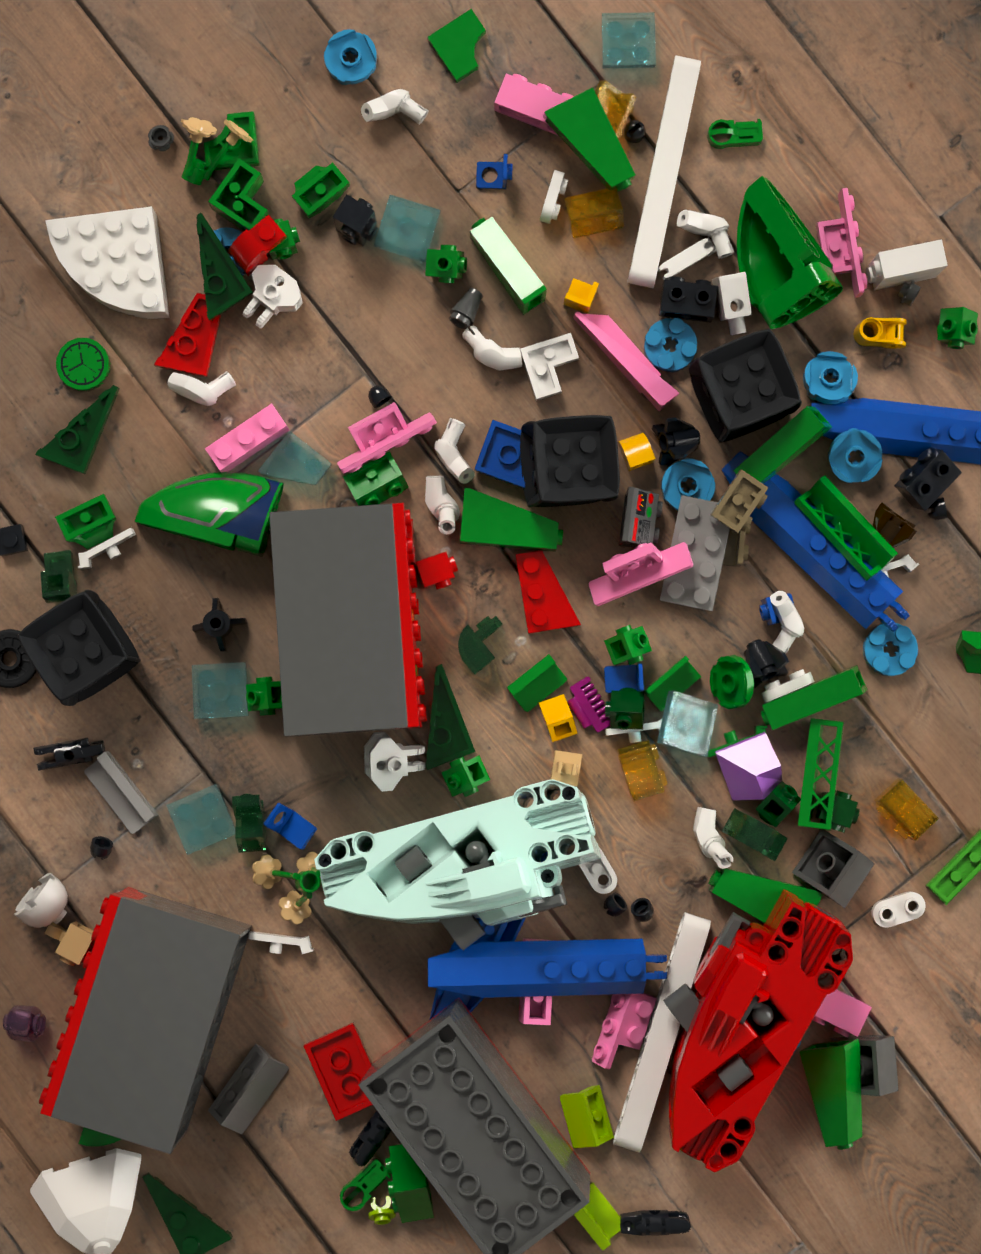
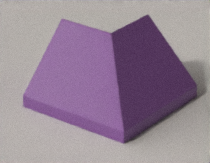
M765 732L715 751L732 800H764L782 781L781 764Z

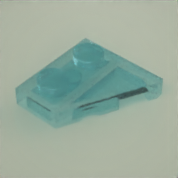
M289 431L258 472L265 476L316 486L332 466V463Z

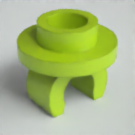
M386 1196V1204L383 1207L376 1205L375 1197L371 1198L370 1203L373 1211L369 1212V1219L377 1225L389 1224L391 1219L396 1217V1213L391 1209L392 1201L390 1196Z

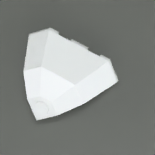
M115 1148L106 1151V1156L91 1160L89 1156L70 1162L69 1167L58 1171H54L53 1168L44 1170L30 1188V1193L59 1236L83 1253L111 1254L121 1241L132 1211L141 1164V1154Z

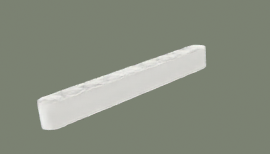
M675 55L627 282L630 284L654 288L701 66L700 60Z
M686 912L682 916L665 970L667 972V979L662 980L616 1128L613 1140L614 1145L639 1153L642 1149L680 1027L679 1021L671 1013L663 1000L685 983L690 989L692 988L693 979L709 933L711 920Z

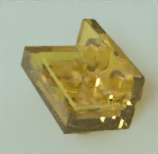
M606 80L599 81L595 93L619 140L623 134L626 120L634 109V102L637 96L633 93L624 94Z
M616 188L611 191L602 189L564 198L573 238L624 227L623 208Z

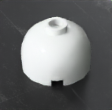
M47 873L38 880L42 885L37 886L35 889L31 887L15 909L17 912L14 915L31 927H46L52 922L58 924L67 913L64 910L68 902L65 886L52 873Z

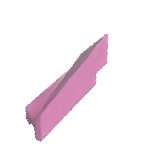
M580 312L574 314V320L639 393H643L658 411H661L679 395L676 389L660 377L659 371L609 315L582 314Z

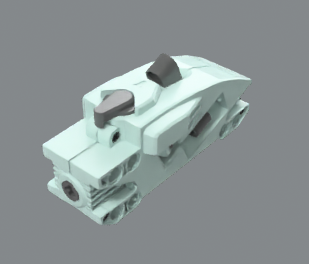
M552 779L521 787L510 797L372 834L367 831H361L333 839L318 854L314 861L316 870L320 871L321 883L326 897L324 899L326 907L373 919L409 924L441 922L459 947L465 950L486 934L476 918L480 917L485 924L493 926L567 905L563 886L560 885L562 882L561 869L598 860L602 857L598 843L594 838L596 834L585 795L575 786ZM561 792L559 798L553 800L554 795ZM534 799L533 804L527 808L529 801ZM485 837L491 847L485 846L480 840ZM571 845H575L573 853L567 855V849ZM548 852L547 859L541 862V856Z

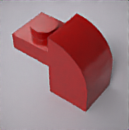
M268 214L249 231L246 229L236 238L229 248V254L245 274L249 276L258 265H262L268 260L266 254L286 239L287 236Z

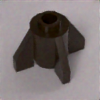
M882 502L876 509L873 527L893 548L910 541L917 531L914 529L916 525L895 513L885 503Z

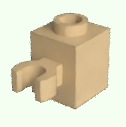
M555 750L550 780L554 779L572 786H578L582 754Z
M77 921L70 923L67 930L52 922L45 931L46 935L61 941L55 953L61 955V961L71 966L82 964L87 952H90L95 941H91L93 930Z

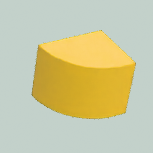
M644 433L618 441L628 471L655 461L653 450Z
M564 694L539 702L552 742L578 734Z

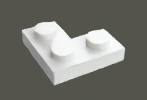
M571 333L520 349L536 401L561 393L562 390L554 367L579 360Z

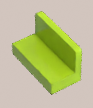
M600 1085L590 1086L580 1092L560 1095L562 1109L574 1148L597 1147L614 1138Z
M591 1182L589 1203L576 1212L574 1216L603 1251L611 1245L610 1239L621 1230L620 1216L597 1186Z

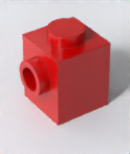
M447 552L416 562L425 589L435 586L436 590L452 585L451 580L455 579L454 572L458 571L454 557L448 558Z

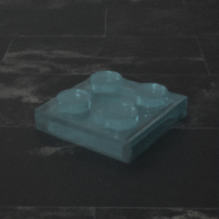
M655 12L602 13V69L655 68Z
M390 195L374 246L425 262L427 249L430 248L441 210Z
M246 662L192 665L194 719L249 716L246 700V685L248 684Z
M668 691L657 743L700 757H707L718 705L677 691Z
M218 784L166 805L187 855L238 833Z

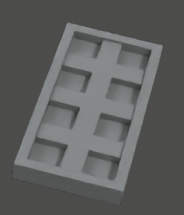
M681 495L671 547L685 542L693 561V567L664 579L660 601L713 611L730 528L710 516L718 502Z

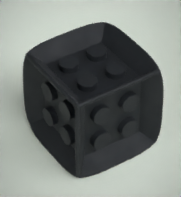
M771 329L753 332L714 348L701 357L694 359L689 366L695 394L705 418L719 443L739 438L775 423L788 414L796 412L802 404L793 372L778 339Z
M582 415L529 421L522 425L520 457L522 478L524 475L525 488L523 487L528 507L573 506L599 501L610 502L618 498L620 486L617 435L612 416Z
M85 590L66 599L35 619L17 635L24 652L48 689L65 706H74L76 703L93 696L128 673L141 661L134 645L112 611L99 598V595L92 590Z

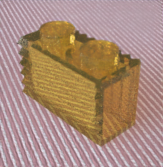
M649 740L616 749L632 801L665 792L663 786L668 784L663 769L658 771L655 760L659 759L655 744L650 745Z
M899 778L874 800L879 805L876 810L886 820L891 818L897 824L894 829L905 840L909 837L911 840L916 841L939 819L917 794Z

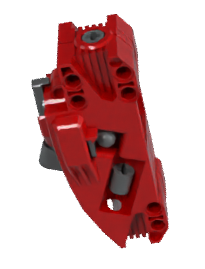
M786 889L782 891L763 926L755 922L750 923V921L733 912L719 936L714 938L694 976L693 981L697 990L696 995L685 983L663 1000L683 1027L673 1056L669 1089V1132L672 1148L677 1152L681 1150L690 1157L702 1161L705 1164V1168L714 1173L736 1163L742 1156L754 1135V1121L826 995L835 992L853 961L851 934L841 920L812 903H804L798 896ZM768 999H770L776 1007L774 1010H772V1008L768 1006Z

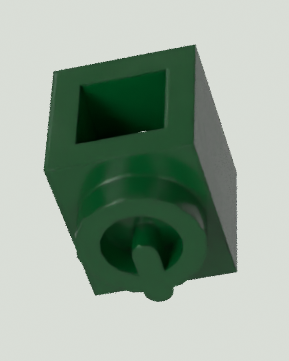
M633 688L612 691L611 701H606L605 717L610 718L611 729L643 730L645 713L644 692Z
M781 781L756 810L765 823L776 828L796 807L801 798L792 786L786 785Z
M836 791L831 829L844 833L846 827L850 828L851 824L857 822L860 809L857 808L858 802L851 800V794ZM822 792L821 798L824 797L828 792ZM829 797L823 801L827 808ZM819 804L815 818L821 819L820 823L826 824L827 812Z

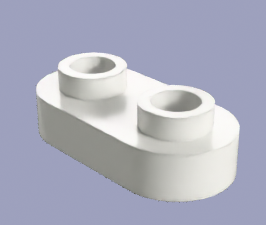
M554 170L542 209L541 222L550 224L552 219L557 220L561 205L557 204L559 194H565L568 179L564 178V172Z
M804 669L788 675L790 680L780 684V681L776 680L764 685L766 691L761 694L765 703L815 682L811 672L805 674Z
M599 847L601 859L579 864L592 888L598 893L607 894L615 889L617 876ZM600 875L608 877L606 884H599L598 878Z
M901 893L876 902L872 907L871 917L881 927H892L922 916L926 907L925 901L918 893ZM910 901H915L916 908L913 911L908 909ZM885 909H889L891 912V916L888 919H884L882 916Z

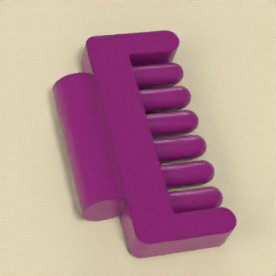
M585 677L570 687L574 698L567 701L584 729L592 725L596 732H600L610 726V718L602 723L607 717H605V714L599 717V715L605 712V706H603L605 702L603 700L592 705L601 699V695L597 694L588 700V698L597 693V689L584 694L594 687V684L590 683L581 689L582 686L591 681L590 677Z

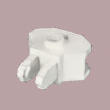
M258 265L252 272L256 289L253 293L254 298L244 309L242 315L249 318L260 304L263 305L266 309L256 322V326L262 328L273 314L297 311L303 304L297 281L276 265ZM281 282L284 283L282 286H277Z
M375 732L364 746L365 773L382 792L393 791L403 776H408V772L425 770V762L407 761V756L424 754L425 746H403L401 743H395L385 732Z

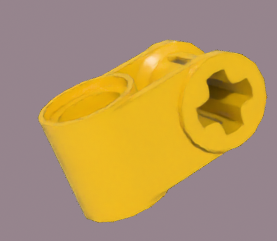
M866 318L854 329V339L862 346H876L889 349L905 348L906 342L903 340L904 326L907 325V320L903 318ZM863 326H868L873 330V337H867L863 333Z

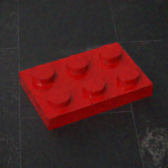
M354 1022L303 1045L336 1121L373 1105L358 1086L372 1063Z

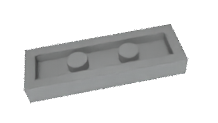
M110 751L103 752L97 757L96 762L84 770L86 776L131 834L136 833L158 816V813Z
M255 1044L208 1109L209 1113L221 1126L243 1134L289 1070V1067L274 1059L263 1047Z

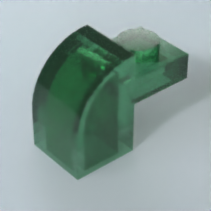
M71 550L44 553L45 571L41 572L42 598L47 604L63 602L76 595L77 581L74 577L73 553Z
M489 616L484 618L476 625L479 629L476 632L468 624L460 634L458 641L459 654L473 675H476L495 659L483 641L503 626L497 616L492 619Z
M243 794L241 796H232V808L236 820L235 839L239 853L266 851L265 811L260 795Z
M734 808L722 830L726 835L773 861H776L788 839L775 829Z

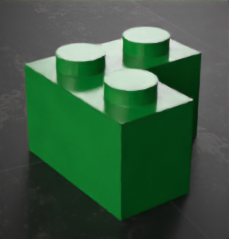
M239 158L208 201L212 210L242 231L246 229L249 231L269 214L266 208L252 200L264 183L261 173Z
M402 1144L389 1146L390 1157L385 1158L387 1174H392V1181H388L389 1196L392 1198L394 1213H399L402 1223L434 1218L432 1195L427 1177Z

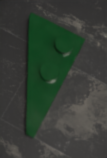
M199 213L196 217V225L200 244V260L204 279L203 286L206 296L207 317L211 321L253 294V291L204 215Z
M113 385L110 389L105 390L91 406L82 410L73 418L65 429L55 434V438L46 446L37 450L35 455L85 475L120 388Z
M442 664L437 665L435 670L426 759L427 770L475 752Z
M150 1173L143 1175L142 1178L180 1254H204L232 1239L231 1232L222 1229L212 1221L211 1217L198 1211L195 1205L165 1186V1183L159 1178L153 1177Z

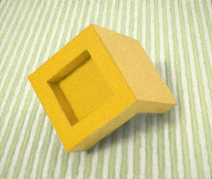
M573 278L563 305L588 314L599 283L594 282L593 285Z

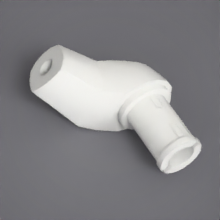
M397 89L364 103L361 108V114L366 122L383 120L402 112L420 125L429 110L410 98L409 92L403 89Z
M683 210L679 213L677 226L693 234L711 237L718 259L734 254L727 234L729 224L724 218L691 210Z
M470 326L473 333L468 328L463 332V339L474 349V357L484 365L499 371L522 367V357L519 348H501L493 340L485 339L476 326Z
M227 371L208 384L175 372L170 375L167 381L170 390L205 406L216 404L217 397L236 386L234 379Z
M450 418L442 438L435 441L434 449L447 470L460 483L466 484L474 478L475 473L463 459L456 446L465 424Z
M427 476L425 503L436 519L439 520V531L442 534H451L455 531V521L460 516L459 506L447 493L444 476Z
M777 591L770 596V600L782 630L773 645L786 654L796 637L803 636L805 628L799 613L788 595L783 591Z
M697 807L693 831L701 851L706 857L713 858L719 868L725 869L730 867L731 863L729 861L733 862V856L726 850L724 839L715 829L716 810Z

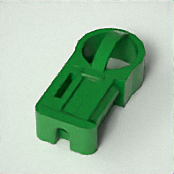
M757 119L756 123L755 121H747L734 124V120H716L709 127L707 133L708 142L716 149L758 146L763 140L762 121ZM717 126H724V127H725V128H720V129H714V128L717 127ZM717 134L731 135L730 139L723 143L715 141L712 135Z
M377 1158L372 1159L350 1182L342 1187L339 1195L340 1201L347 1210L357 1211L363 1208L365 1203L372 1197L370 1192H373L386 1179V1176L389 1179L391 1178V1174H387L386 1167ZM356 1186L357 1188L343 1201L345 1191L350 1187ZM363 1191L364 1197L362 1202L357 1206H348L350 1201Z

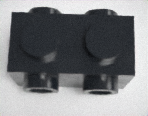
M346 194L333 215L336 231L343 234L342 238L352 245L358 243L364 246L367 240L372 241L378 230L375 212L372 210L373 206L362 198H359L357 201Z
M669 277V280L664 279L659 316L711 323L715 313L718 286L711 285L712 282L707 280H696V283L685 282V279L682 277Z
M930 447L918 456V461L911 468L905 470L900 475V480L894 486L914 508L926 511L962 472L943 450Z

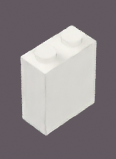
M942 239L878 252L870 262L869 268L866 269L868 282L870 284L873 283L874 290L903 285L905 282L911 283L913 280L917 282L936 278L948 266Z

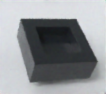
M22 524L0 528V556L3 557L28 551Z

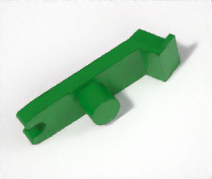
M756 725L754 726V735L739 740L735 730L724 733L727 744L707 750V757L715 756V751L760 733H766L768 726Z

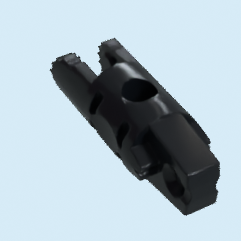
M88 738L34 747L33 749L35 755L53 752L55 754V759L45 760L37 764L38 771L92 761V756L105 752V745L103 740L89 742ZM67 750L72 751L74 755H69Z
M378 1111L373 1114L349 1151L350 1156L358 1166H365L392 1131Z
M641 1210L620 1214V1229L623 1234L659 1236L683 1234L691 1230L689 1216L684 1211Z

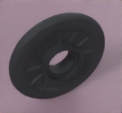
M7 629L0 631V687L15 688L22 686L31 680L36 673V669L20 644L17 636L21 632L19 630ZM8 651H13L17 656V661L13 666H7L3 662V656Z

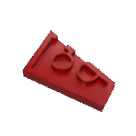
M197 293L173 336L166 343L167 346L161 356L154 363L155 367L202 377L208 376L221 315L211 321L208 319L205 294Z
M543 551L515 554L528 634L581 626Z

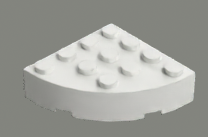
M152 206L45 220L49 239L58 260L71 278L93 299L112 310L134 315L135 317L147 319L170 318L157 214Z

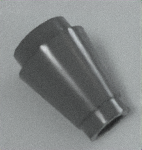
M469 288L468 292L450 310L449 320L461 329H466L473 325L481 299L483 298L482 293L474 288Z

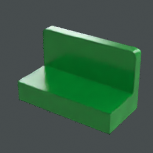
M550 654L507 687V690L525 712H529L567 681L566 676L555 664L556 662Z
M687 656L682 657L643 691L660 712L701 678V675L688 662Z

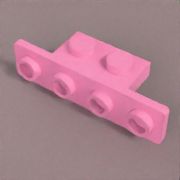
M843 188L838 194L841 219L817 222L816 229L819 245L833 264V273L835 275L851 273L854 297L856 298L861 297L864 289H867V277L865 273L861 272L860 263L863 262V253L861 247H857L856 237L859 235L857 221H853L851 212L854 211V199L852 195H849L848 188Z
M394 402L348 427L360 450L340 460L337 464L343 474L346 472L353 473L359 470L362 464L368 460H377L383 457L386 453L385 451L394 446L398 448L405 445L412 436L429 432L437 422L429 412L406 424L398 406Z
M682 542L660 552L652 543H644L636 546L630 552L614 555L610 560L602 563L606 575L590 581L589 588L594 604L600 606L692 568L693 561L688 546L685 542Z
M645 993L613 994L607 1016L602 1024V1031L594 1048L592 1062L604 1069L610 1070L618 1045L640 1050L657 998Z

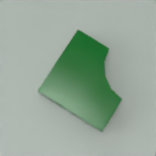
M470 9L427 37L428 42L456 83L478 70V64L474 57L475 47L478 40L486 34V30L473 10Z
M254 111L227 114V120L234 122L238 127L245 130L253 141L250 143L239 139L235 146L229 148L214 170L231 169L239 158L250 166H260ZM226 125L222 133L215 139L204 142L206 169H208L227 142L226 138L231 132Z

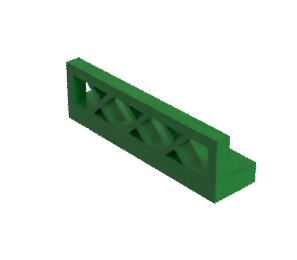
M826 476L821 477L809 491L794 501L795 505L866 581L883 570L898 554ZM809 499L816 506V509L812 508L806 500ZM826 521L831 522L835 529L830 528ZM844 540L848 541L853 546V548L848 547L844 543ZM862 560H866L873 569L870 570Z
M815 718L810 720L798 826L831 830L844 722ZM823 726L837 727L836 738L826 745L822 740ZM835 744V750L833 753L830 750V747ZM827 750L833 757V765L823 772L819 767V757ZM830 771H832L831 781L826 775ZM824 777L830 784V791L820 799L815 793L816 782ZM829 797L827 808L823 801ZM819 804L827 812L826 824L812 822L813 809Z

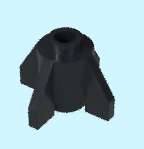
M667 418L665 424L652 426L653 432L659 437L661 452L658 463L660 465L671 464L677 459L685 458L692 451H695L700 444L699 431L693 425L679 418Z
M213 598L212 610L205 615L203 623L193 625L192 629L194 632L205 630L207 634L215 637L220 652L227 651L224 637L230 634L233 626L247 624L246 618L231 619L227 613L221 611L219 598ZM216 618H219L221 621L219 628L212 627V623L216 622Z
M760 639L752 641L746 646L747 649L744 652V656L753 673L754 689L763 683L762 681L788 674L785 665L789 663L785 652Z

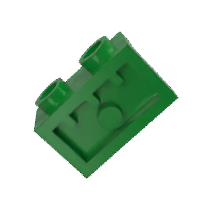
M390 451L385 453L383 457L363 465L359 470L343 476L358 506L378 505L391 497L400 495L409 487Z

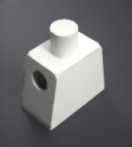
M746 272L712 279V284L718 286L716 304L720 321L728 320L731 335L746 333L744 316L751 315ZM732 301L737 304L735 312L730 307Z

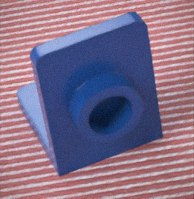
M504 154L503 162H477L476 187L478 189H506L507 180H512L513 164H507L508 154ZM492 168L497 172L498 176L494 182L488 183L483 180L482 173L485 169Z
M787 593L788 597L794 604L791 593ZM770 597L762 599V605H759L762 620L767 622V626L780 623L772 607Z
M642 664L606 666L604 668L606 693L619 691L623 688L644 691Z
M277 803L264 822V826L279 833L301 850L306 847L317 830L313 824L281 803ZM283 812L281 820L274 824L275 817Z

